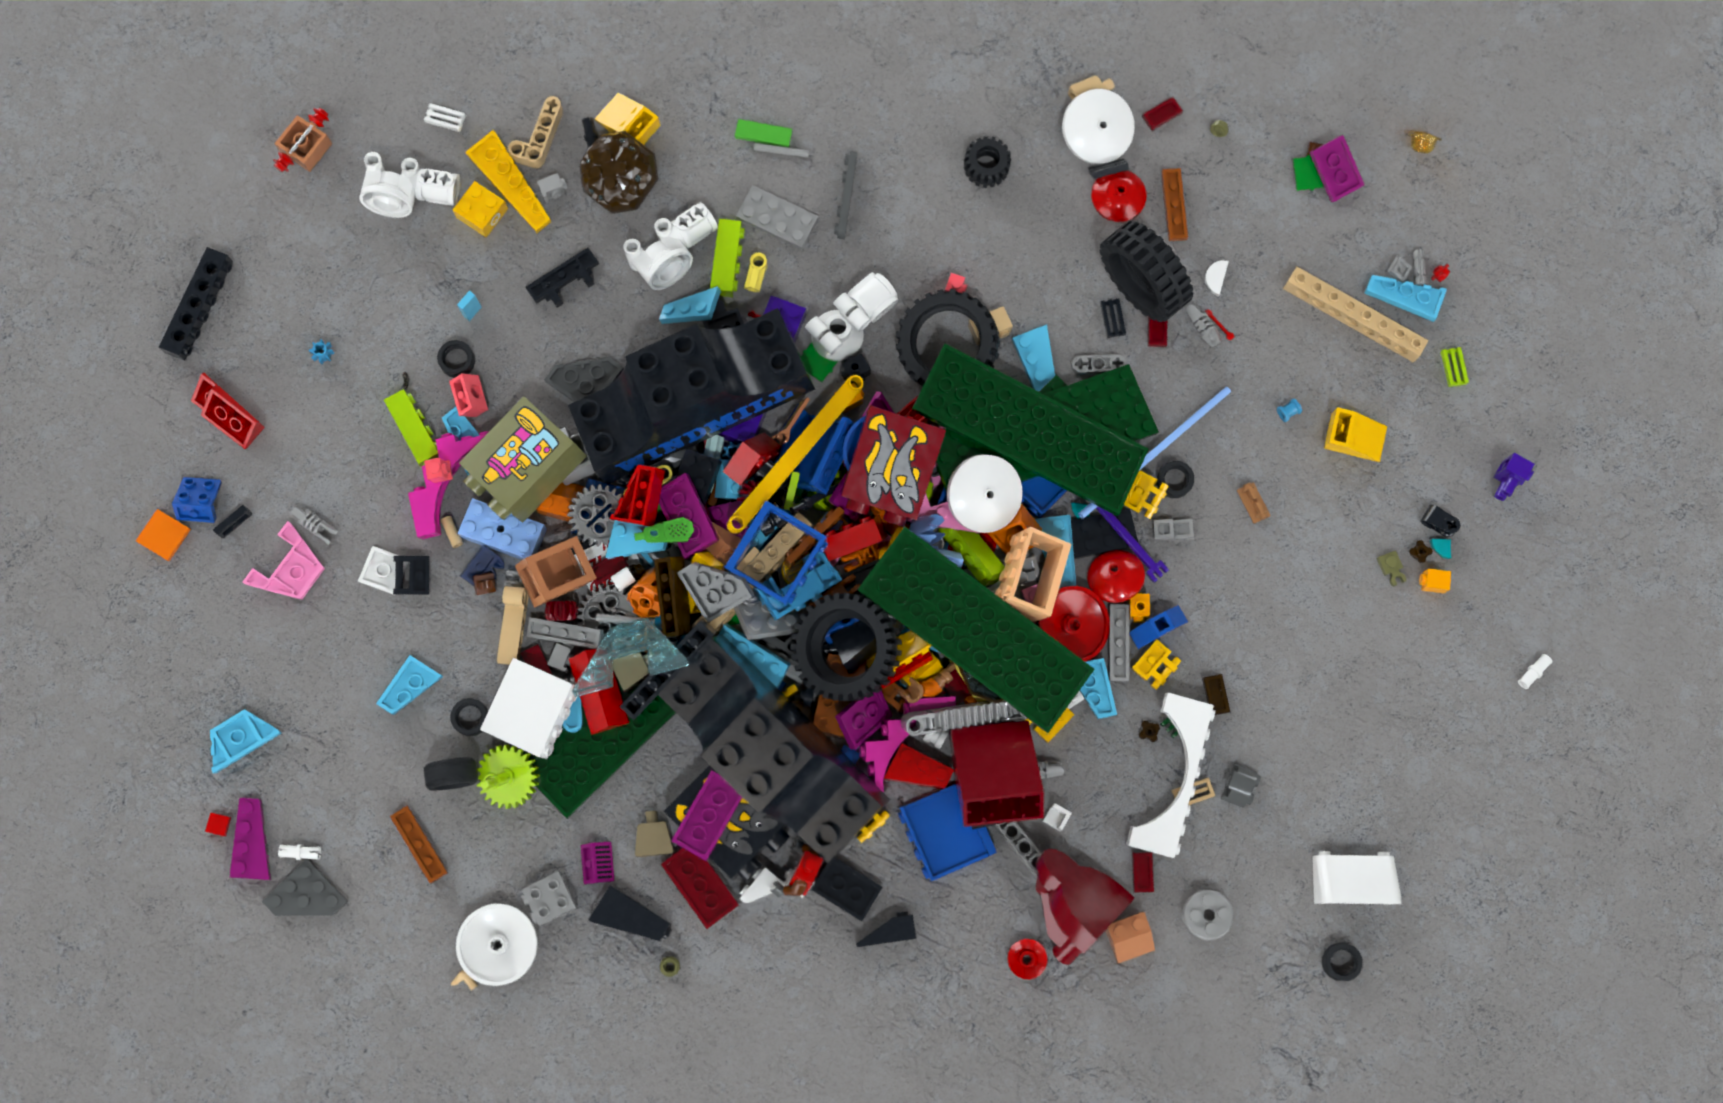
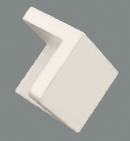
M1054 803L1043 822L1060 832L1072 813Z

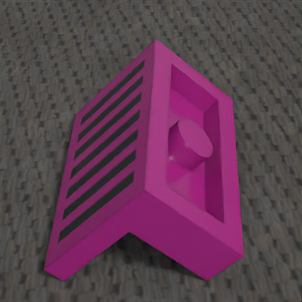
M611 842L580 845L584 885L614 882Z

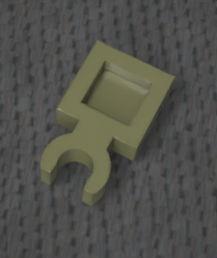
M1396 550L1376 558L1384 576L1390 574V584L1393 587L1397 585L1396 577L1400 578L1402 583L1406 581L1405 575L1399 571L1404 567Z

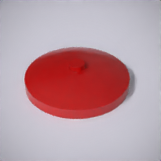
M1080 586L1059 588L1051 616L1036 622L1039 628L1085 662L1094 658L1103 649L1110 631V619L1105 604L1096 593Z

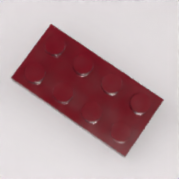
M682 848L661 864L706 929L713 926L739 906L709 862Z

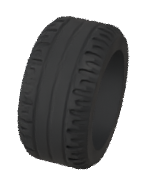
M473 758L444 759L428 763L424 767L425 786L431 791L474 785L478 781L476 761Z

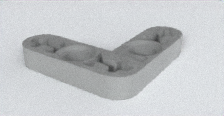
M1121 355L1077 356L1072 361L1071 369L1078 375L1102 374L1116 369V365H1113L1115 360H1118V363L1121 364L1120 367L1126 365V360ZM1078 361H1081L1082 365H1087L1088 361H1091L1090 369H1088L1089 365L1083 366L1082 369L1075 365H1077ZM1094 361H1102L1104 367L1096 369L1093 365Z

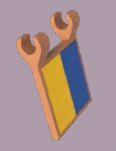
M808 397L797 404L780 432L771 437L772 439H778L780 445L789 441L790 430L810 399Z

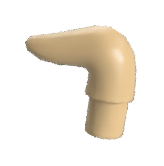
M460 971L451 982V985L454 986L464 981L470 990L478 986L474 979L467 975L465 971Z

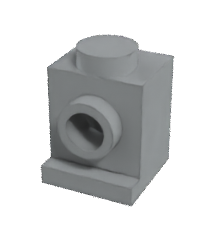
M558 173L537 181L546 204L550 203L548 199L559 198L565 193L564 189L568 188L564 178L560 179Z
M556 643L547 665L550 668L568 674L567 665L570 666L569 659L574 657L572 655L574 646L562 643V645Z

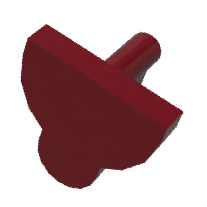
M1049 848L1045 850L1036 861L1038 874L1035 887L1042 898L1047 934L1056 944L1052 949L1053 954L1062 964L1070 965L1081 953L1084 954L1135 897L1110 876L1091 867L1079 866L1068 855L1057 849Z

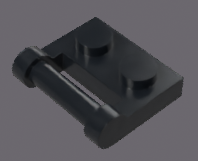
M393 556V562H395V589H393V595H429V556ZM403 562H409V588H403Z

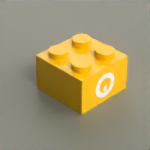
M474 181L452 210L457 219L487 238L506 213L508 207L503 199Z

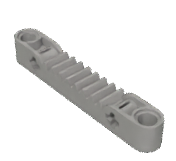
M982 701L909 712L902 717L900 724L907 733L912 736L937 733L942 730L946 731L947 729L953 730L955 728L970 727L971 725L977 726V724L984 725L985 723L992 724V722L998 723L1000 721L1007 722L1028 718L1005 701L997 704L990 701ZM916 720V725L913 728H909L910 722Z

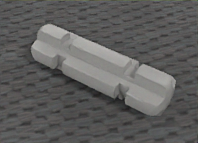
M1417 249L1413 252V259H1415L1413 261L1414 275L1416 276L1415 284L1419 286L1426 284V276H1424L1426 274L1425 259H1423L1424 250Z

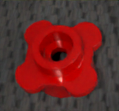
M1449 264L1437 266L1433 270L1434 275L1431 277V280L1437 279L1439 282H1442L1450 274Z

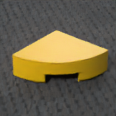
M793 684L786 688V691L782 692L787 698H790L798 693V689Z

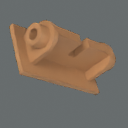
M1254 482L1247 483L1244 487L1237 490L1253 524L1271 516Z

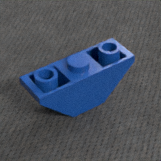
M1178 605L1146 621L1130 631L1129 635L1139 650L1188 623V620Z

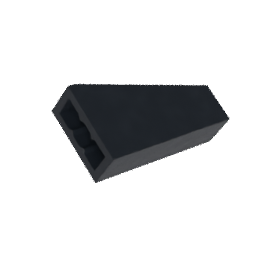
M895 619L896 624L893 627L899 628L901 632L905 629L904 625ZM861 620L830 635L848 674L854 672L877 652L875 635L871 628Z
M609 886L588 919L596 924L657 941H662L663 938L666 940L672 932L670 928L671 923L613 886Z

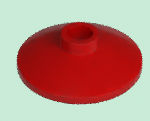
M1022 939L1014 943L1010 948L1007 957L1008 966L1017 977L1034 979L1044 972L1047 966V953L1039 942L1033 939ZM1025 955L1030 957L1029 963L1023 961Z

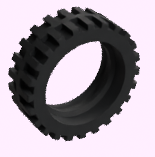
M1128 221L1100 244L1101 261L1105 264L1104 268L1111 276L1110 279L1117 285L1119 292L1124 294L1125 299L1128 302L1130 301L1134 308L1142 311L1143 315L1149 316L1150 319L1157 320V322H1165L1192 300L1193 285L1190 284L1191 278L1186 274L1185 266H1182L1180 258L1173 253L1172 248L1164 242V239L1161 236H1157L1151 228L1148 229L1145 224L1141 223L1139 225L1137 221Z
M943 289L937 290V293L933 295L929 292L925 294L926 298L923 300L916 299L914 301L915 306L912 309H906L905 313L907 315L904 320L900 319L899 325L901 327L899 331H896L898 358L905 371L922 387L931 369L919 357L917 336L924 322L939 312L956 311L969 317L976 325L980 336V346L975 359L992 368L995 367L993 364L995 359L998 360L999 331L989 310L976 297L973 298L964 291L963 293H958L955 289H950V292H944Z

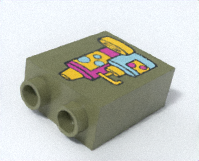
M523 396L459 464L470 473L463 482L480 497L487 490L494 497L487 505L501 519L505 520L510 514H513L523 523L587 455Z

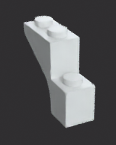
M764 868L763 871L759 869L752 877L754 882L750 886L747 884L740 892L742 895L740 900L750 903L772 894L770 890L776 888L773 885L776 881L783 886L788 885L795 869L790 868L784 875L786 879L784 883L768 869Z

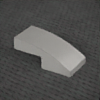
M1193 519L1154 520L1155 540L1194 539Z

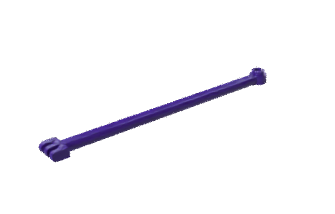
M1100 507L1096 508L1149 569L1145 574L1153 583L1157 581L1154 573L1159 578L1163 576L1159 568L1164 573L1169 571L1161 560L1156 563L1114 514Z

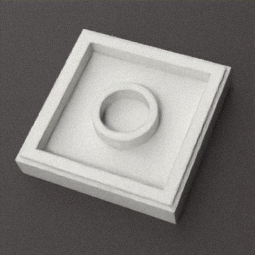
M372 546L358 582L393 595V589H395V562H393V556L400 555ZM403 562V575L409 562Z

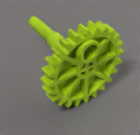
M509 744L504 745V747L501 745L497 746L496 750L494 748L490 749V754L483 755L485 760L479 761L482 767L477 768V771L481 773V775H478V779L481 782L477 784V787L482 788L480 794L486 793L485 800L491 798V805L498 802V808H502L504 805L506 809L511 808V806L516 808L519 807V804H525V799L530 800L532 798L529 793H536L533 786L539 785L538 782L534 781L535 778L540 777V775L534 774V771L538 769V767L532 766L535 759L529 761L530 753L523 755L524 750L519 749L517 751L516 746H512L510 749Z

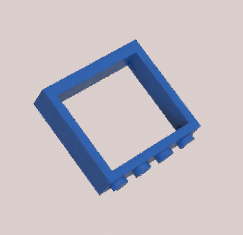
M765 501L724 568L732 574L744 577L748 584L787 606L788 603L792 604L795 600L797 588L805 584L808 578L805 575L808 570H813L816 566L818 554H823L827 548V537L770 502ZM770 513L818 541L784 597L736 569Z

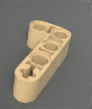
M551 96L545 100L529 144L515 140L508 145L509 154L514 162L532 168H540L545 163L563 115V109L557 97ZM547 122L551 123L549 126H543ZM539 139H545L544 142L538 143ZM516 150H522L519 154H514ZM539 155L537 159H531L532 156Z
M504 587L503 603L505 608L497 655L498 664L510 665L513 658L520 660L529 598L525 588Z

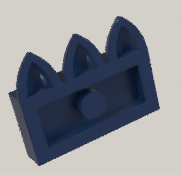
M482 545L460 577L474 586L473 575L492 572L494 579H496V573L492 567L504 569V563L498 555Z

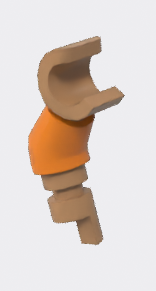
M951 662L939 672V676L936 675L933 678L930 677L920 682L910 677L911 685L906 690L900 688L897 692L909 703H916L922 697H935L942 692L945 683L948 684L953 680L950 673L956 667Z

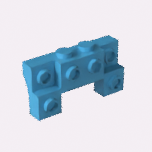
M819 553L816 557L818 560L813 570H808L809 573L805 575L808 578L802 587L799 586L795 591L797 596L792 604L788 603L785 606L755 587L753 588L775 621L794 609L796 612L807 606L805 602L810 599L813 602L823 596L821 594L823 591L842 580L824 553ZM809 555L802 558L804 564L808 559ZM772 577L761 583L783 597L792 585L791 583L779 590Z

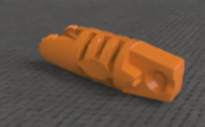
M887 542L875 543L842 556L841 560L843 562L856 558V561L844 567L845 572L852 571L879 559L880 550L882 547L888 546Z

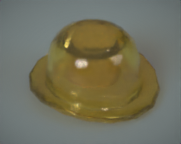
M1410 131L1407 134L1411 136L1412 149L1419 153L1427 154L1432 152L1437 141H1442L1440 137L1421 131Z

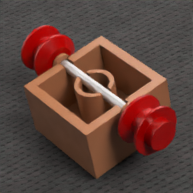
M314 108L315 114L308 115L310 123L298 115L294 118L274 143L280 151L278 152L280 158L278 160L273 159L275 168L281 172H284V170L289 172L287 166L294 165L293 161L309 172L314 168L332 145L328 136L317 129V127L324 128V120L329 121L326 111L321 108Z

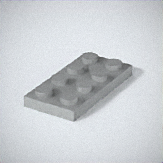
M752 185L736 215V219L802 250L819 216Z
M761 601L752 607L741 603L734 607V610L747 640L798 633L799 629L794 628L795 624L803 622L799 617L802 613H809L806 610L809 603L808 601L805 602L807 606L796 612L794 609L776 621L766 605H763Z

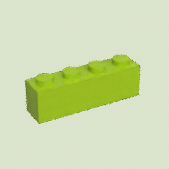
M719 219L710 289L718 286L721 290L720 296L733 298L734 292L738 290V281L735 279L736 274H740L741 263H738V256L742 257L743 245H740V241L744 239L745 228H742V222L737 220Z
M403 389L384 399L386 406L421 468L425 465V460L439 458L436 441L434 442L431 437L434 434L429 425H424L422 420L425 417L421 410H416L413 404L416 401L412 394H407Z
M939 528V533H945L944 540L949 543L955 552L962 554L963 562L979 583L987 587L999 581L1000 574L1005 566L979 534L950 528Z

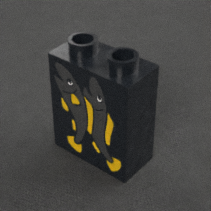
M710 765L664 810L678 826L681 825L710 772L714 771L717 773ZM742 798L709 858L731 880L734 881L739 875L747 882L762 866L756 857L766 847L775 853L791 836L784 830L787 827L786 824L771 815L758 813Z

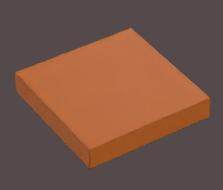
M157 509L136 539V542L170 561L191 529Z

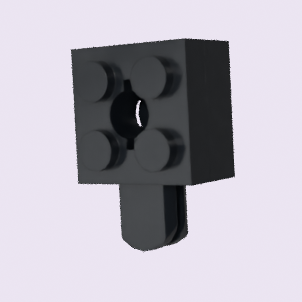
M719 299L712 319L702 321L705 329L712 330L727 329L744 324L738 308L727 311L725 303Z

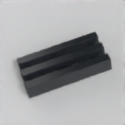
M1122 158L1089 167L1088 170L1089 174L1094 179L1126 171L1129 169V165Z
M1120 299L1101 301L1100 305L1107 338L1125 336L1126 329ZM1113 305L1116 306V311H1117V316H1118V321H1119V326H1120V331H1121V332H1118V327H1117V322H1116V317H1115V312H1114V307H1113ZM1106 306H1109L1114 333H1111Z
M242 505L216 526L213 531L223 539L253 513Z

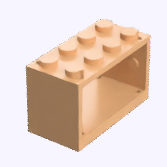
M1029 527L1012 536L1010 552L1005 557L1004 562L1006 565L1000 574L999 581L1001 582L999 588L995 591V595L1030 621L1037 622L1050 617L1072 544ZM1029 545L1047 552L1032 604L1014 597Z

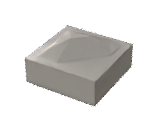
M1397 256L1387 272L1398 282H1404L1412 266L1400 256Z

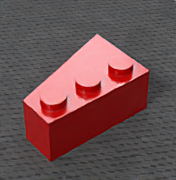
M761 433L741 443L723 472L741 486L754 476L766 462L770 460L774 462L780 454L778 451L781 445L766 433Z
M637 465L627 484L628 488L623 498H620L619 505L610 519L643 526L655 525L665 470Z
M880 515L873 518L871 516L862 518L860 523L856 525L850 523L842 526L843 530L839 532L832 530L825 533L824 535L827 537L826 542L828 543L825 553L828 561H832L883 541L888 535Z
M901 743L883 780L945 789L954 770Z

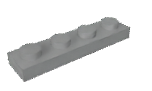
M1110 604L1109 681L1129 682V605Z
M529 617L526 636L599 649L601 648L604 630Z

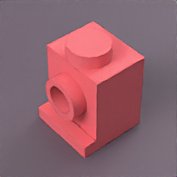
M951 273L945 292H950V289H955L958 293L965 292L968 286L964 284L965 277Z
M441 458L424 461L427 480L433 483L453 480L450 460L444 461Z

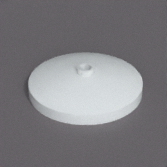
M1093 89L1086 91L1074 98L1065 111L1062 122L1064 140L1070 151L1084 162L1104 164L1114 161L1125 153L1133 139L1134 118L1131 109L1122 97L1110 90Z
M976 455L966 459L954 470L947 486V502L950 512L959 524L972 531L989 533L1002 529L1014 519L1022 502V484L1018 473L1010 463L997 456Z
M505 904L486 905L474 911L463 922L456 940L457 957L463 970L475 981L490 986L506 985L521 978L532 966L538 949L537 933L531 920L521 910ZM497 941H500L502 944L501 948L496 947Z

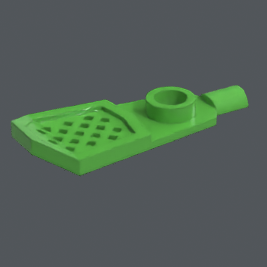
M681 517L645 527L643 532L634 533L635 541L645 540L647 543L687 542L694 533L691 521ZM651 531H656L658 535L652 536L650 533Z

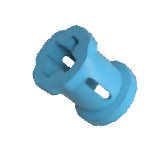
M1293 398L1285 406H1279L1277 413L1284 422H1287L1290 417L1302 413V407Z

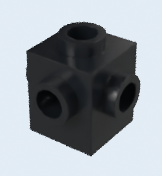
M861 353L856 357L851 356L845 359L840 373L845 381L852 375H858L864 382L866 377L871 375V368Z

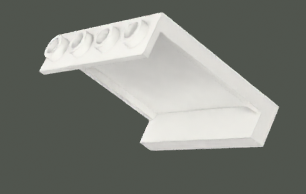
M513 658L480 730L535 756L547 759L553 752L556 738L562 732L564 721L570 715V707L577 699L580 687Z

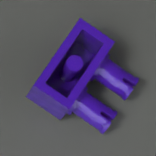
M1516 453L1502 461L1493 477L1501 482L1494 497L1504 501L1507 496H1512L1518 485H1523L1526 480H1530L1534 473L1532 468L1535 464Z

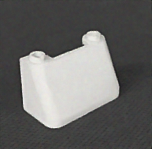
M1319 851V855L1313 856L1314 904H1401V892L1394 856H1390V852H1377L1378 856L1331 855L1330 851Z

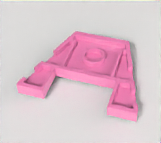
M287 521L277 535L293 545L289 553L269 579L252 568L243 580V583L302 600L325 568L295 527Z

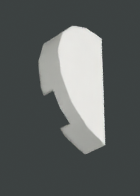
M1225 260L1214 262L1205 274V284H1207L1210 292L1218 297L1229 262Z

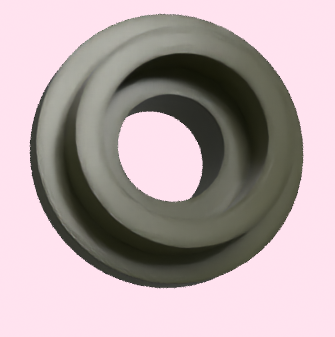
M1216 120L1211 125L1210 131L1216 137H1224L1229 131L1228 124L1225 121Z
M665 957L660 963V970L667 977L675 976L680 970V963L675 957ZM668 963H673V970L670 971L666 968Z

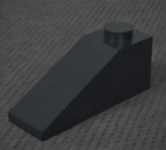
M908 911L896 913L897 917L891 918L857 942L856 946L863 947L916 939L913 915H908Z

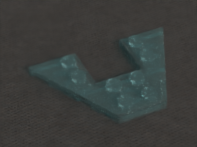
M648 618L638 619L609 629L572 692L575 697L613 687V659L648 650V671L651 676L688 666L689 663L685 656Z

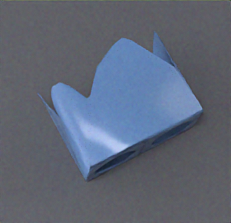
M938 514L918 517L917 520L912 519L909 530L932 546L945 535V533L933 532L934 529L944 522V518Z

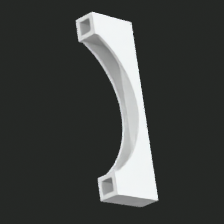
M1165 693L1160 712L1167 715L1181 738L1185 753L1184 779L1176 798L1160 815L1145 824L1130 827L1126 845L1175 858V855L1179 854L1181 844L1178 842L1180 835L1183 836L1186 825L1183 823L1185 816L1188 817L1191 805H1188L1190 797L1193 798L1196 786H1193L1195 778L1198 779L1201 767H1198L1200 759L1203 760L1205 755L1203 745L1210 735L1208 726L1215 716L1214 705L1172 693Z

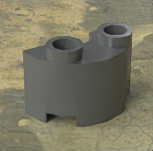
M1234 763L1221 799L1242 808L1246 804L1251 805L1254 798L1252 791L1254 786H1258L1261 776L1257 775L1256 771Z

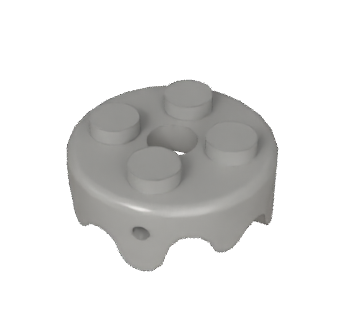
M1201 890L1186 900L1181 918L1191 935L1202 940H1215L1223 937L1230 930L1234 913L1229 900L1224 895L1214 890ZM1206 909H1210L1214 913L1211 921H1207L1203 916Z

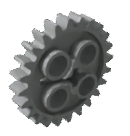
M601 484L597 486V489L591 485L590 491L584 487L582 489L583 494L580 492L576 493L578 499L572 498L571 501L575 505L568 506L572 510V512L567 514V516L572 517L568 524H574L571 531L577 530V537L583 536L582 543L588 539L589 546L593 542H596L597 547L601 545V542H603L604 546H607L615 521L609 519L608 512L615 513L622 494L616 496V489L610 492L608 485L604 490ZM595 498L602 499L603 506H597L594 501ZM608 504H611V507L590 527L586 526ZM581 511H587L590 518H582ZM594 526H602L603 533H597Z
M607 585L606 590L599 586L598 593L592 590L593 596L591 597L586 594L588 601H581L584 608H578L582 615L577 616L579 620H582L578 625L602 629L608 625L609 631L603 634L601 647L605 643L608 648H611L612 643L618 647V641L625 644V637L631 639L630 632H637L633 628L634 625L615 623L618 628L615 631L610 622L595 621L596 618H592L593 611L598 609L600 614H606L600 606V603L603 602L605 609L611 615L639 616L633 613L634 608L631 606L630 601H627L628 593L625 595V589L619 592L616 586H614L613 590L609 585ZM615 599L616 605L609 608L608 603Z

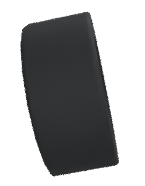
M448 341L438 351V364L449 377L455 378L460 374H469L474 368L475 355L469 345L463 341ZM453 349H462L467 354L466 364L459 369H451L445 362L446 355Z
M1171 461L1166 463L1159 471L1157 486L1159 488L1162 482L1165 483V475L1169 470L1178 469L1182 471L1187 478L1185 487L1181 490H1172L1170 488L1166 490L1167 497L1178 499L1184 497L1192 489L1194 473L1186 463Z
M472 698L463 699L452 708L450 714L451 724L462 735L469 737L477 736L483 732L480 729L487 716L488 709L479 700ZM467 706H474L481 712L480 723L472 729L464 728L459 722V713Z
M1336 943L1325 950L1322 957V966L1330 978L1336 981H1350L1360 974L1363 967V959L1360 952L1354 946L1348 943ZM1345 950L1352 955L1354 966L1349 973L1339 974L1332 968L1331 958L1336 951Z

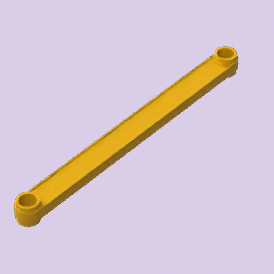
M852 375L844 382L727 522V528L731 533L738 534L745 529L760 511L765 501L771 498L863 387V379L860 376ZM851 381L856 382L858 388H854L851 385ZM733 520L740 523L739 529L733 527Z

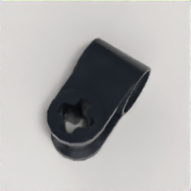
M1432 504L1429 505L1420 520L1424 526L1433 529L1445 537L1453 536L1461 526L1460 521L1456 517Z

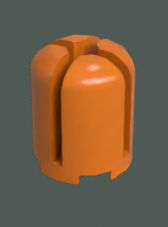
M655 567L648 569L627 595V601L629 600L634 608L633 613L647 620L649 617L660 616Z

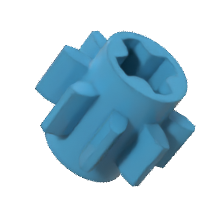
M320 339V342H313L312 349H309V352L314 354L311 358L314 361L319 359L321 364L327 360L331 361V355L335 354L330 349L332 345L329 342L325 344L322 339Z
M730 442L728 448L723 447L726 454H723L722 458H727L730 461L732 458L730 452L734 453L737 451L741 444L738 443L736 446Z

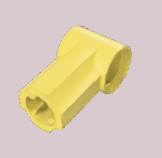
M755 253L751 256L744 289L755 293L760 292L764 274L767 270V259L764 254ZM757 260L764 262L760 267L755 266L754 263Z

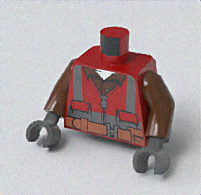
M797 838L794 839L797 842L796 845L790 848L799 854H803L788 885L783 886L778 881L773 883L776 888L770 891L777 897L783 895L805 896L812 886L824 860L809 844H805Z

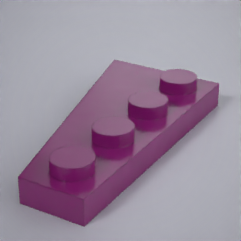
M239 798L230 878L271 880L261 799Z

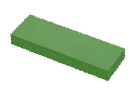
M738 119L735 132L736 139L789 147L792 136L791 128Z

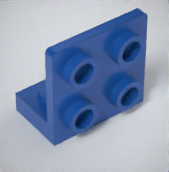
M183 477L172 502L176 520L215 523L217 516L213 504L222 484L221 480Z

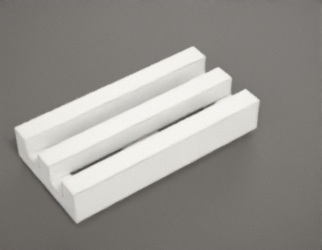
M430 103L424 121L460 132L466 115L465 113ZM431 116L441 118L446 121L458 123V126L440 120L432 119Z

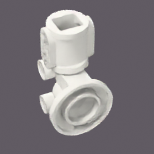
M369 152L365 155L364 162L367 170L359 199L372 212L393 218L406 217L412 212L415 197L417 200H426L431 203L453 206L457 204L460 193L459 174H451L433 169H420L417 160L406 158L401 163L402 173L399 175L395 172L385 171L378 153Z
M700 202L679 215L676 220L670 222L666 218L658 219L654 224L658 241L651 244L646 251L641 248L639 241L636 239L627 240L624 243V251L630 268L633 271H638L653 290H662L678 282L688 272L693 262V256L688 249L707 237L711 232L717 230L718 226L710 211Z
M872 272L854 286L848 294L843 293L834 301L833 304L838 310L828 311L820 317L812 318L806 324L805 329L811 334L815 350L822 357L832 361H844L848 357L856 355L863 343V329L870 322L874 323L899 301L891 283L881 274L877 273L875 275ZM839 324L843 325L846 330L844 333L837 335L831 332L830 327Z

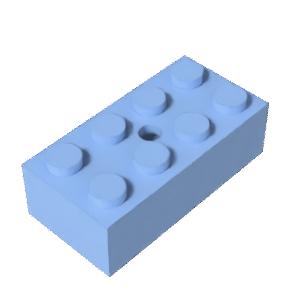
M472 498L459 528L458 535L465 540L523 560L538 553L547 528L544 524L529 518L522 523L513 514H510L503 520L487 503Z

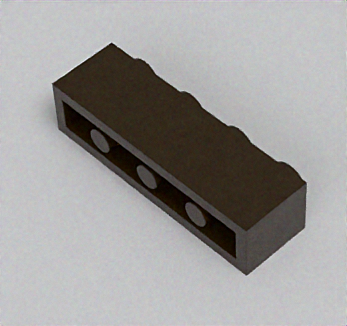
M684 557L654 559L663 637L687 635L692 630L688 591L677 572L685 568Z

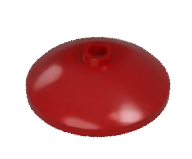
M1126 170L1097 178L1092 188L1091 199L1094 208L1102 217L1114 222H1125L1141 213L1146 203L1147 192L1142 180L1133 172ZM1121 188L1124 190V192L1121 193L1118 191V189Z
M1112 550L1102 553L1094 559L1088 569L1087 581L1090 590L1096 593L1101 600L1119 603L1127 601L1139 593L1145 581V570L1140 559L1134 554L1124 550Z

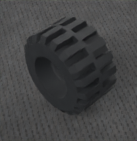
M984 136L983 140L977 138L976 143L974 141L970 143V147L967 148L965 154L964 170L966 177L970 176L969 181L971 183L975 181V185L978 187L981 184L983 188H987V185H990V188L995 186V183L999 185L1002 180L1006 179L1011 164V153L1007 151L1008 146L1006 144L1002 145V140L996 141V137L988 139V136ZM989 156L996 160L997 165L993 168H984L979 165L977 160L980 157Z

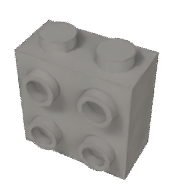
M560 871L522 889L524 893L521 895L525 905H529L532 910L530 916L534 924L538 923L539 926H543L578 908Z

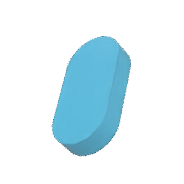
M579 696L572 703L570 715L563 723L564 729L570 733L578 732L583 725L582 702Z

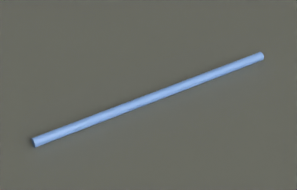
M1228 387L1222 389L1145 456L1139 471L1225 398L1231 390ZM1089 503L1078 513L1079 517L1084 519L1098 506Z

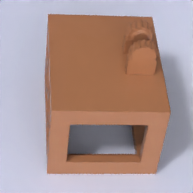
M577 536L533 554L515 565L534 608L583 587L596 579L595 573ZM572 548L574 549V552H575V554H576V556H577V558H578V560H579V562H580V564H581V566H582V569H583V571H584V573H585L584 576H583L582 571H581V569H580V567H579V565H578V563H577V561H576V559H575V557H574V554H573V552H572V550H571Z

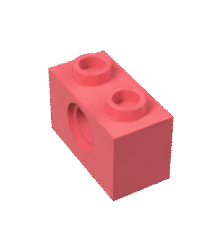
M460 374L449 381L459 416L477 417L488 410L479 375Z

